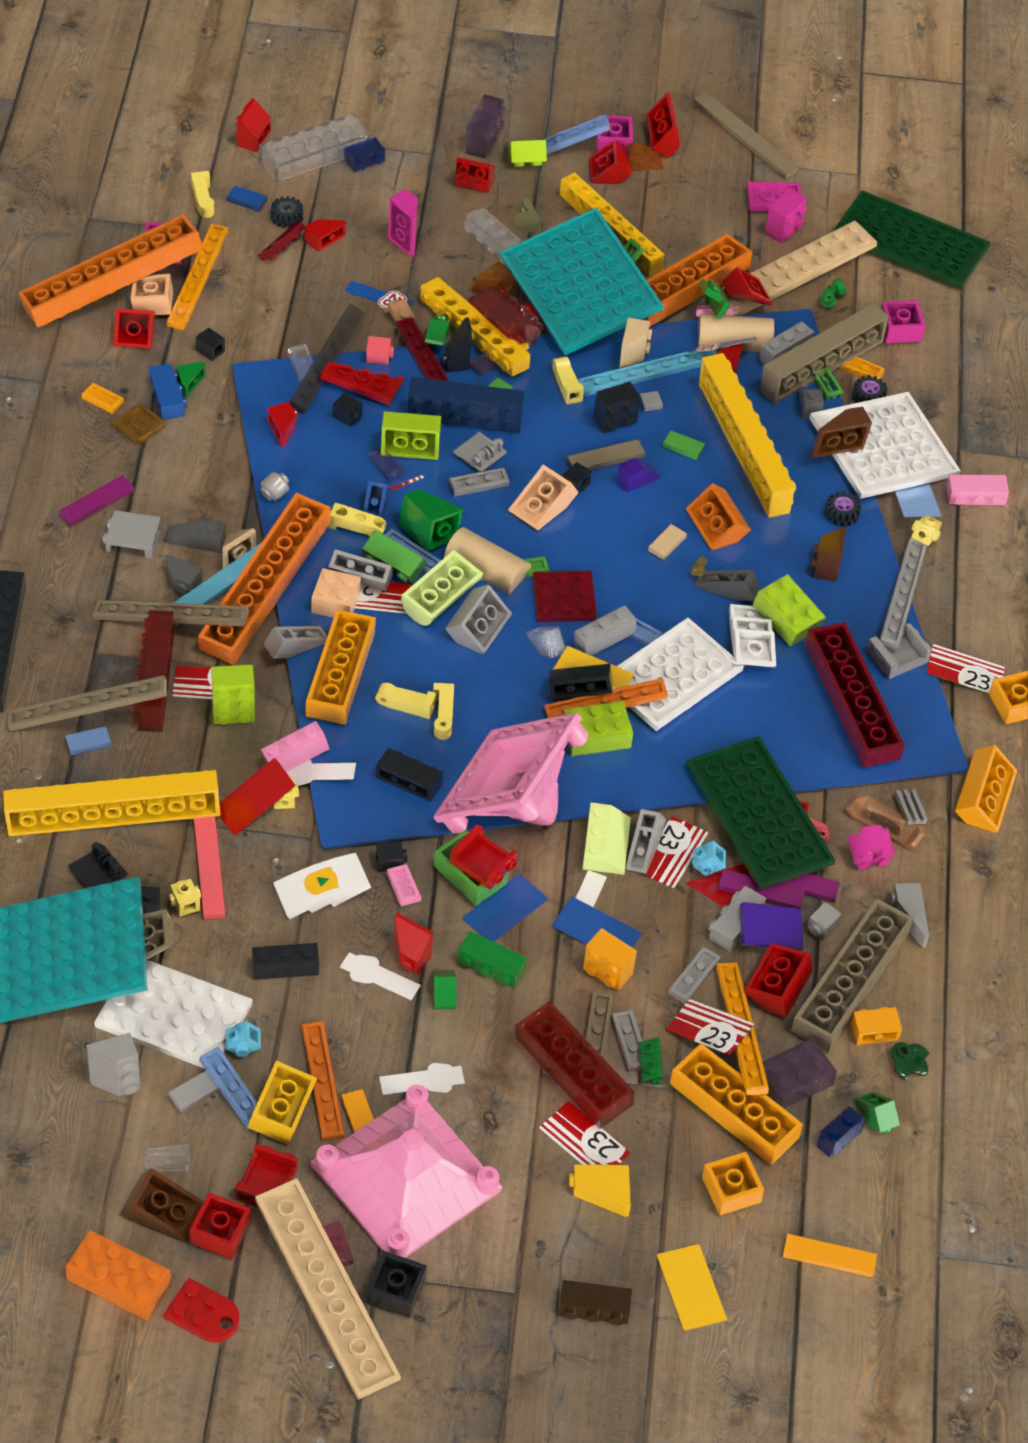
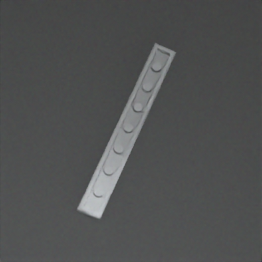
M909 538L906 544L879 638L883 645L895 650L898 649L927 548V545L912 538Z

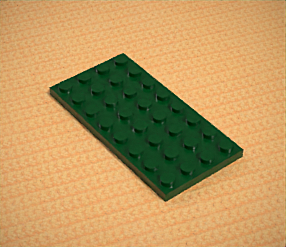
M863 190L833 230L835 231L856 221L877 241V246L867 252L962 290L980 263L991 243Z
M760 736L686 760L685 765L759 891L835 864L833 855Z

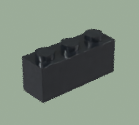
M610 663L550 670L549 687L552 700L612 694L613 676Z
M387 748L376 764V778L429 802L432 801L442 786V771L421 763L417 759L403 755L399 751Z
M317 943L252 947L254 980L319 975Z

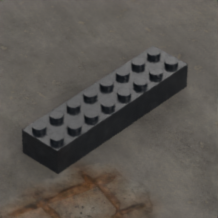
M0 570V713L4 712L25 596L26 583L24 572Z

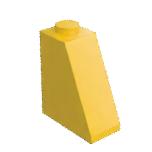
M574 1165L573 1173H569V1187H573V1196L621 1216L629 1217L631 1206L629 1165Z

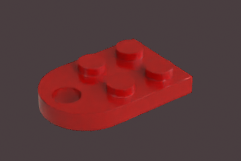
M189 1277L163 1313L164 1319L205 1341L213 1343L223 1342L231 1338L238 1330L240 1323L239 1310L233 1301ZM224 1320H228L233 1325L228 1329H224L219 1324Z

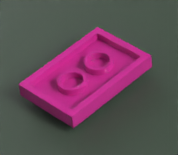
M747 182L749 211L768 212L769 207L789 189L801 195L800 183Z

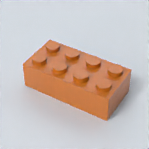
M91 1230L65 1266L68 1281L145 1320L149 1319L172 1284L171 1270Z

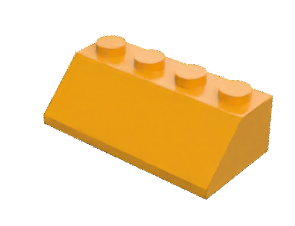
M996 745L974 751L955 810L966 824L994 833L999 831L1018 771Z

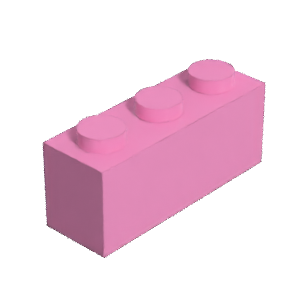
M950 474L946 487L949 504L1006 505L1009 494L1006 475Z
M315 721L266 746L261 751L266 764L273 758H276L287 772L330 748L323 731Z

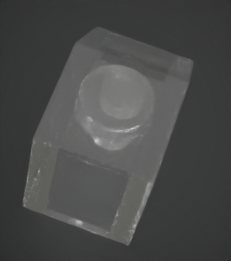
M540 626L525 632L540 656H546L551 659L558 657L561 651L566 650L559 627Z

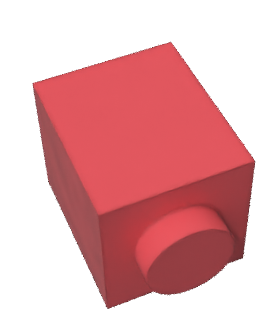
M369 336L366 363L388 365L389 358H393L394 354L391 338Z

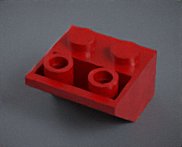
M251 98L248 104H245L243 112L236 118L238 147L258 152L271 132V117L253 98Z
M457 157L455 186L489 194L495 179V166Z

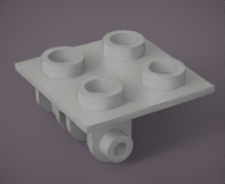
M478 432L454 450L453 453L479 472H483L503 457L507 451L502 448V439L498 438L492 441Z

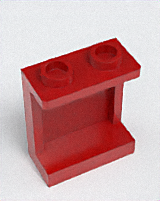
M477 824L451 850L450 863L491 890L495 884L498 885L502 882L504 875L508 871H512L518 863L517 851L513 849L508 853L484 837V828Z
M256 1144L247 1170L241 1182L238 1181L234 1188V1200L259 1208L255 1197L292 1181L298 1170V1159L290 1153H281L269 1146Z

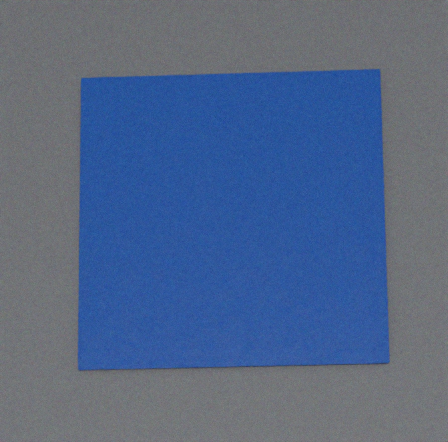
M810 309L738 315L773 318L774 337L801 321L814 331V337L820 334L813 312ZM698 319L656 323L649 327V329H652L651 341H647L651 343L649 354L645 353L644 361L640 363L687 352V349L697 348ZM626 327L565 356L550 333L520 336L529 343V349L526 351L530 353V368L513 377L503 371L500 366L491 361L487 355L472 343L470 370L447 372L446 365L442 364V354H445L446 344L429 345L450 382L488 386L494 380L500 378L511 385L512 389L525 391L520 433L441 424L438 460L381 455L384 411L408 413V393L411 377L425 378L408 347L394 348L393 358H389L388 365L366 363V351L242 362L232 365L264 539L295 493L331 507V511L335 503L363 511L369 480L391 483V488L422 475L424 478L389 491L388 502L383 515V519L387 524L384 535L393 529L420 546L399 526L404 494L420 489L461 507L463 513L460 528H467L521 559L545 556L550 571H592L597 619L625 605L635 618L665 634L689 618L732 656L734 654L730 633L729 606L730 604L754 606V601H736L696 588L695 583L701 571L753 570L761 586L760 590L788 574L825 615L821 627L846 622L905 744L901 760L863 768L805 646L806 638L790 647L772 627V632L775 635L776 667L744 665L743 671L658 731H655L632 709L626 708L633 730L631 748L571 756L567 743L564 748L565 753L557 779L558 813L554 822L589 818L591 803L612 805L623 813L640 812L641 809L656 810L706 804V799L685 765L686 760L760 736L794 793L965 773L968 771L969 767L937 676L927 674L929 661L926 664L888 679L867 653L869 639L875 636L878 639L880 638L900 569L876 496L860 499L833 455L812 458L811 453L818 431L810 419H802L798 392L775 405L760 392L764 367L759 361L760 352L742 351V357L736 374L740 385L745 389V395L752 402L753 410L759 415L761 425L766 428L769 440L773 441L776 453L780 454L781 462L787 468L791 481L793 480L796 485L790 513L771 518L767 516L699 386L701 367L632 384L639 395L641 393L658 391L663 407L662 409L644 412L640 402L637 423L614 431L603 433L593 418L596 394L583 396V402L566 404L554 376L552 359L568 357L577 379L619 369ZM333 362L352 366L354 370L367 369L370 370V373L381 375L382 372L389 374L388 377L398 378V376H402L405 378L391 404L386 405L320 379V376L327 363ZM829 381V385L831 386V388L833 389V391H835L834 387L832 386L831 382ZM813 382L802 389L819 388L817 387L816 383ZM343 393L362 402L363 416L360 421H356L351 427L332 417L333 403ZM575 393L570 394V398L577 396ZM839 395L836 398L830 397L829 400H826L823 396V410L844 406L842 397H839ZM289 402L292 408L296 409L298 419H296V428L286 445L281 447L268 422V407ZM674 431L705 443V448L698 460L663 448V442L669 432ZM478 432L492 441L498 438L502 439V448L507 453L484 471L504 468L510 481L509 486L454 497L449 485V478L478 473L479 471L454 454L453 451ZM637 439L645 451V457L639 459L649 463L660 476V479L627 492L617 480L619 464L621 463L591 470V484L575 497L565 510L538 531L508 511L542 465H545L562 477V474L570 468L567 456ZM272 472L283 473L289 480L287 483L289 491L277 501L267 500L260 491L261 482ZM712 483L727 491L751 529L738 543L716 550L710 549L685 509ZM839 491L842 494V491H846V494L851 492L852 497L856 495L857 500L860 499L861 510L857 522H853L852 526L847 524L837 582L815 579V570H811L812 560L817 558V556L813 555L815 544H819L821 536L843 527V524L839 527L836 522L833 525L831 520H827V516H825L827 499L832 493L836 494ZM672 524L687 533V536L665 560H662L650 553L648 547ZM338 526L336 530L327 527L276 603L280 627L321 626L328 636L333 618L311 613L312 595L322 568L329 570V564L335 549L365 558L366 555L362 548L370 536ZM448 544L427 552L442 561ZM393 572L390 582L413 584L410 581H402ZM423 572L420 574L415 583L425 575ZM533 577L524 578L510 595L491 586L511 611L512 615L485 654H480L457 644L445 629L474 588L490 585L481 579L429 625H421L415 622L408 614L355 608L353 613L376 617L375 635L346 725L306 717V699L325 644L286 658L299 729L316 721L323 731L330 748L310 759L312 764L356 763L354 779L312 780L309 783L321 847L323 849L456 834L452 833L443 822L438 823L433 816L491 730L547 719L544 705L573 699L552 700L549 687L550 670L554 669L567 646L578 650L575 647V631L593 621L537 622ZM911 601L905 626L910 623L913 628L918 630L920 636L925 641ZM627 637L594 654L593 657L618 666L646 646ZM382 683H390L398 688L427 694L428 691L433 692L434 683L454 684L451 736L446 740H440L434 736V722L438 718L439 700H436L430 719L379 704L375 697ZM387 748L399 751L403 755L417 759L421 763L435 767L443 772L442 786L431 802L376 778V764ZM465 816L468 819L465 830L469 832L477 824L484 828V830L531 825V823L512 819L509 816Z

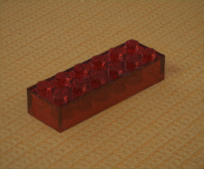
M149 610L148 618H144V630L146 631L145 634H142L143 649H140L141 665H138L137 676L140 677L139 681L164 675L167 680L168 694L174 645L173 611ZM167 695L166 697L133 704V710H135L134 722L138 723V731L163 732Z
M550 1001L515 1025V1038L599 1129L634 1105L635 1091Z

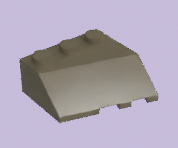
M167 909L143 914L147 960L170 948L175 942L174 922Z

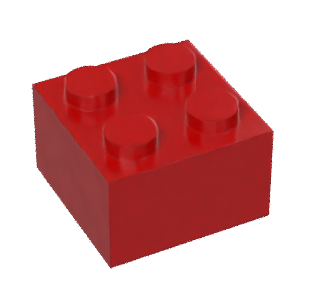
M209 1192L189 1230L190 1244L233 1260L251 1224V1208Z

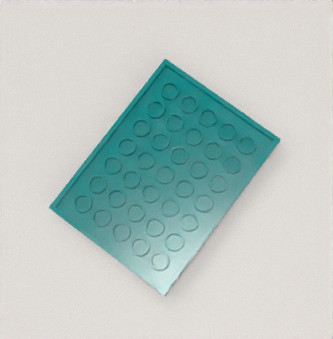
M597 207L500 252L503 262L564 356L625 328L628 318L642 320L663 310V304Z
M139 877L0 907V1023L148 990L141 881Z

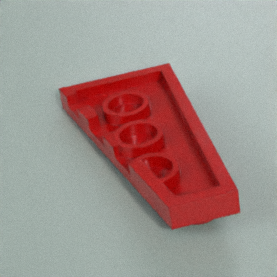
M328 362L321 372L320 379L390 405L404 383L405 377L398 376V378L388 377L389 374L381 372V375L370 373V370L367 369L354 370L352 366Z

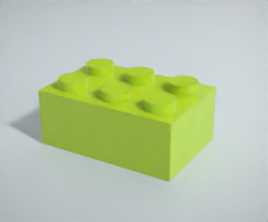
M384 411L381 455L438 460L441 416Z
M788 574L758 591L753 602L754 607L765 619H772V627L790 647L805 639L809 629L821 627L825 619V615Z
M253 665L211 667L214 724L225 725L255 722Z
M624 701L564 709L563 715L578 713L582 718L580 721L581 725L588 732L587 741L584 745L572 747L568 742L571 756L631 748L633 730Z

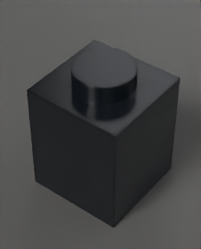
M208 327L196 336V350L213 361L225 352V338Z
M343 393L333 403L332 417L350 427L356 421H360L363 416L362 402L346 393Z
M401 841L376 843L378 873L387 872V869L404 865V862H407V850L402 848Z

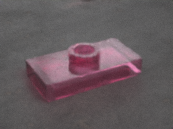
M336 1221L322 1225L342 1265L353 1264V1257L341 1222Z

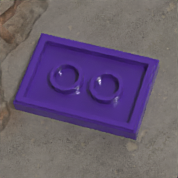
M747 902L740 904L742 945L768 948L771 943L800 951L804 949L801 909Z

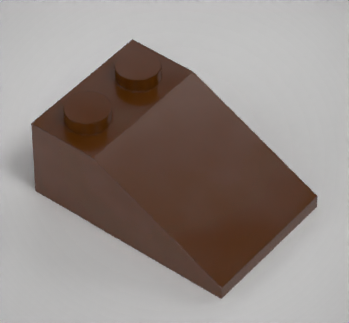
M864 407L846 409L821 427L811 453L812 458L864 449L872 425V421Z
M150 1168L140 1176L121 1213L144 1227L187 1244L190 1241L189 1230L204 1201Z

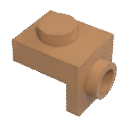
M397 298L387 303L389 307L384 310L385 313H391L395 323L403 319L415 318L405 298L400 301Z

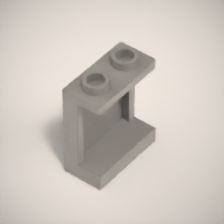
M114 510L112 518L109 517L108 532H104L103 544H106V551L110 552L112 545L145 551V558L153 559L161 533V517Z
M908 623L905 626L897 650L883 645L875 636L869 639L867 653L886 677L890 679L928 663L931 648L922 639L918 630Z

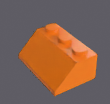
M714 483L685 508L711 550L738 543L751 531L727 491Z

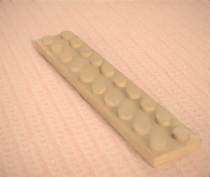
M853 221L750 274L760 279L770 299L773 300L875 248L877 241L862 226ZM725 287L721 288L729 304L734 305L733 316L744 315L763 305L729 297L724 291Z
M296 1178L256 1196L255 1201L357 1400L400 1381L401 1376L298 1179Z

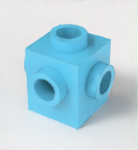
M714 840L693 849V867L704 876L726 868V850Z
M245 1021L225 1030L226 1050L234 1053L236 1056L244 1057L253 1051L261 1049L260 1028Z

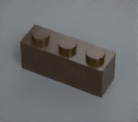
M563 1280L558 1316H564L567 1319H587L590 1322H610L613 1325H628L632 1289Z

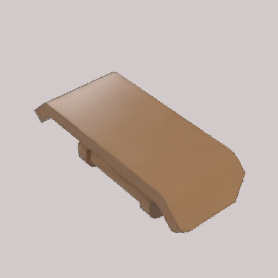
M864 793L855 794L845 808L853 820L864 826L882 825L883 829L887 827L892 842L903 848H914L926 833V828L922 825H906V820H904L902 814Z

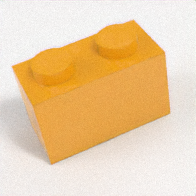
M881 1007L873 1010L861 1009L853 1013L851 1027L856 1045L899 1041L902 1027L896 1007Z

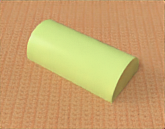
M453 550L402 594V605L406 613L415 622L421 625H429L483 577L484 573Z

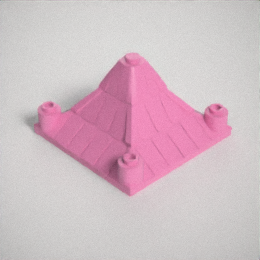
M572 713L491 730L433 818L438 823L443 822L452 833L463 832L467 828L468 819L465 816L470 815L509 816L512 819L539 826L551 825L558 813L557 779L565 753L564 748L568 742L572 747H580L587 741L588 732L580 723L582 720L581 716L578 713Z
M422 1085L410 1086L404 1100L336 1146H321L316 1153V1158L311 1160L313 1169L382 1251L384 1250L404 1258L502 1191L498 1171L490 1166H482L480 1161L429 1104L428 1091Z

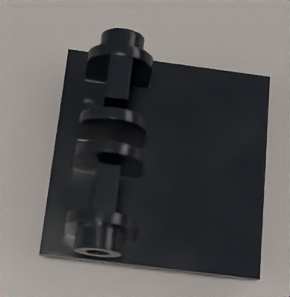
M98 842L92 844L91 853L68 865L86 888L116 882L128 875L102 843Z

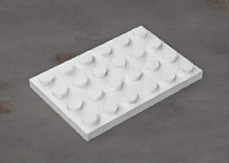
M687 618L617 667L634 673L628 686L663 678L668 694L667 699L629 707L655 731H658L743 671L744 665L736 664L734 656L692 620Z
M146 960L148 990L107 999L94 1022L96 1028L117 1036L130 1033L133 1042L204 1068L199 1061L200 1057L218 1046L224 1055L226 1054L225 1030L237 1023H242L253 1003L251 998Z

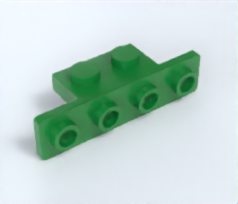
M703 278L699 285L704 294L707 295L706 299L715 316L720 318L727 313L729 302L718 283L712 279L707 281Z

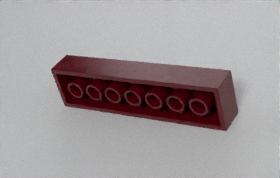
M846 622L809 629L805 646L862 767L865 768L901 760L905 744Z

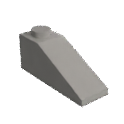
M321 626L273 627L263 645L272 658H290L325 644L327 635Z
M641 809L626 870L647 874L661 840L666 818L661 813Z
M895 884L893 892H890V904L914 918L910 933L922 948H926L929 931L921 884Z

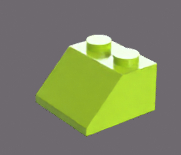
M546 140L510 141L506 143L509 163H514V167L525 166V163H532V166H542V162L547 161Z

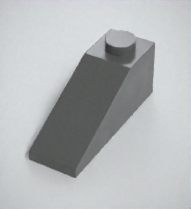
M209 520L169 525L164 537V543L221 553L226 539L225 523Z
M753 570L701 571L695 583L696 588L736 601H754L761 588Z

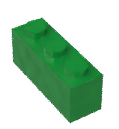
M469 931L457 950V962L462 966L472 968L481 975L489 976L505 986L508 985L515 988L526 970L527 957Z

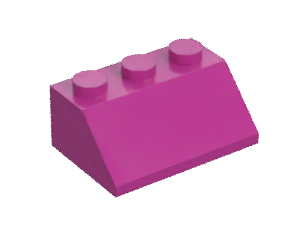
M404 189L389 198L388 239L409 256L414 257L418 198L407 189Z

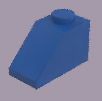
M375 480L368 481L363 512L383 518L391 483Z

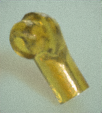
M699 556L691 568L692 575H704V566L707 563L705 557Z

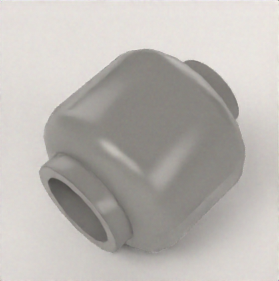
M272 472L261 482L260 491L267 500L277 501L289 491L287 484L289 480L283 473Z

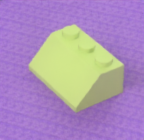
M590 804L582 870L624 875L631 817L612 805Z

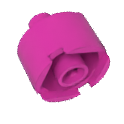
M882 825L866 826L859 829V834L854 836V833H852L848 837L852 857L859 870H866L871 865L877 864L879 867H884L891 863L890 859L894 856L895 850L887 827L883 829Z

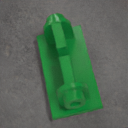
M656 1037L638 1043L642 1081L650 1080L654 1085L660 1084L663 1079L660 1039Z

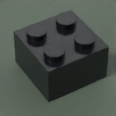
M631 381L596 391L593 418L603 433L637 423L640 395Z
M383 1250L367 1288L366 1303L410 1318L426 1280L427 1265Z

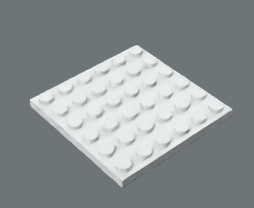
M909 392L810 414L809 419L816 430L819 431L821 427L846 409L863 406L872 425L864 449L832 454L860 499L948 479L950 474L959 475L961 472Z

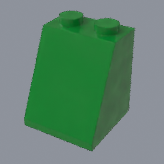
M418 489L404 494L399 526L425 551H430L449 543L452 536L460 529L463 509Z

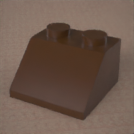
M841 527L821 536L819 544H815L813 555L817 556V558H813L811 570H815V579L837 582L846 527Z

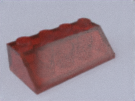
M489 286L468 299V302L509 339L534 345L544 327L538 321L539 318L530 314L528 312L529 309L519 304V300L509 295V291L502 286L498 288Z

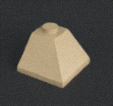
M254 528L242 529L225 539L222 547L223 569L256 547V530Z

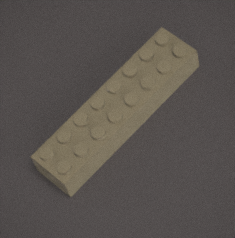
M873 303L863 307L857 313L849 315L843 321L835 323L829 329L823 330L815 337L809 338L799 346H795L792 350L781 354L778 358L768 361L763 367L760 392L775 405L797 392L798 389L813 383L815 378L812 373H817L819 377L825 376L826 371L818 373L822 368L828 367L832 372L879 345L884 339L888 315Z
M876 898L794 1017L791 1032L830 1052L851 1021L853 1013L862 1005L909 935L914 918Z

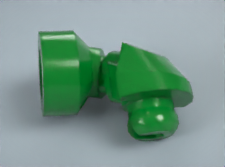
M841 277L834 279L832 284L828 286V289L825 288V291H823L820 302L824 307L832 308L836 305L837 301L834 295L841 297L847 294Z

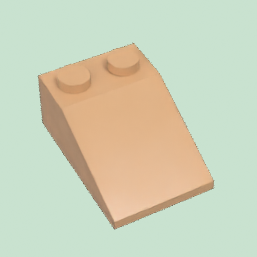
M542 465L508 511L538 531L565 510L578 494V491L571 482L545 465Z

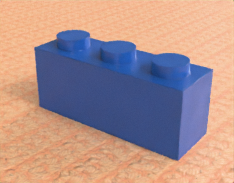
M171 363L149 367V380L161 419L183 417L184 408H187L185 397L181 396L183 392L181 384L177 383V371H173Z

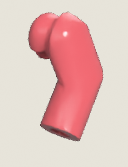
M809 817L823 841H827L830 838L827 825Z

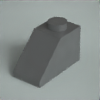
M798 389L802 419H809L811 413L823 410L824 401L821 389Z
M168 554L165 556L166 571L174 591L186 595L202 583V568Z

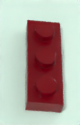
M299 222L291 225L258 254L260 259L265 260L269 258L272 260L276 258L280 250L290 246L289 242L301 236L300 232L304 230V224Z

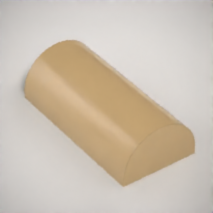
M699 314L698 347L756 337L758 341L744 343L743 351L760 352L761 345L774 338L773 318L727 315L717 318L711 314ZM730 346L719 347V348H717V349H721V350H722V349H725V348L730 347Z
M465 527L457 530L452 536L444 554L445 558L455 550L484 573L481 578L482 581L508 595L525 578L526 572L531 570V564Z

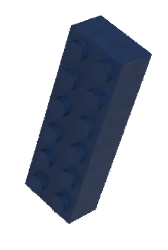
M411 377L408 393V413L441 416V424L520 433L525 391Z

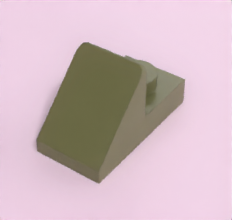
M528 197L522 198L519 213L515 214L514 226L538 235L541 233L542 220Z

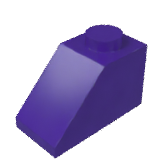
M633 458L619 464L617 480L627 492L660 479V476L653 467L640 459Z

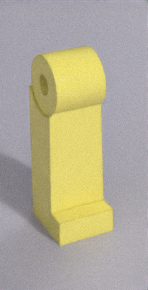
M209 171L191 173V186L199 215L203 218H210L214 215V200L210 198L208 188H210Z
M568 357L552 359L554 376L566 404L583 402L584 387L582 383L579 384ZM571 393L577 395L575 398H570Z
M335 503L331 511V523L328 528L336 530L338 526L371 537L375 530L383 534L387 524L379 516Z
M382 683L375 699L379 704L388 708L430 719L435 708L436 693L428 691L427 694L398 688L390 683Z
M434 683L433 692L436 693V700H439L438 718L434 722V736L437 739L446 740L452 733L454 684Z

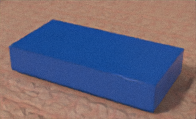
M234 185L227 196V201L260 212L267 201V196Z

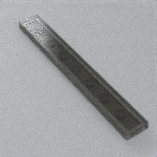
M351 303L346 307L289 401L291 406L303 415L325 381L320 379L321 372L328 362L335 363L365 314Z

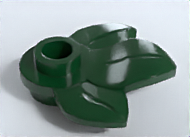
M898 1042L892 1046L891 1057L895 1061L894 1068L901 1078L906 1080L911 1072L922 1076L928 1074V1064L925 1058L929 1055V1052L925 1047L916 1043L907 1045L903 1042Z

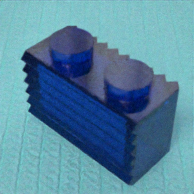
M375 137L345 147L344 159L354 172L364 170L369 166L384 163L385 148Z
M847 1106L844 1112L838 1114L835 1120H832V1122H829V1125H826V1128L823 1127V1130H820L817 1147L828 1157L833 1158L862 1132L864 1118L853 1108Z

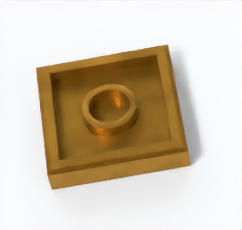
M142 403L137 404L112 421V426L137 446H140L167 427L163 419Z

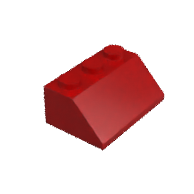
M667 92L646 113L653 150L669 158L673 153L677 152L680 143L671 93Z
M771 943L746 985L744 992L766 1012L787 1018L813 972L810 953Z

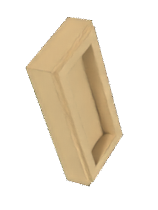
M670 524L648 547V551L665 560L686 539L687 533Z

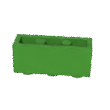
M377 530L374 531L362 548L366 555L365 558L391 565L392 571L404 582L410 581L414 584L427 566L423 557Z

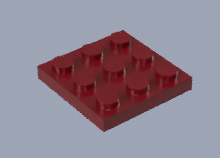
M592 571L533 572L537 622L597 620Z

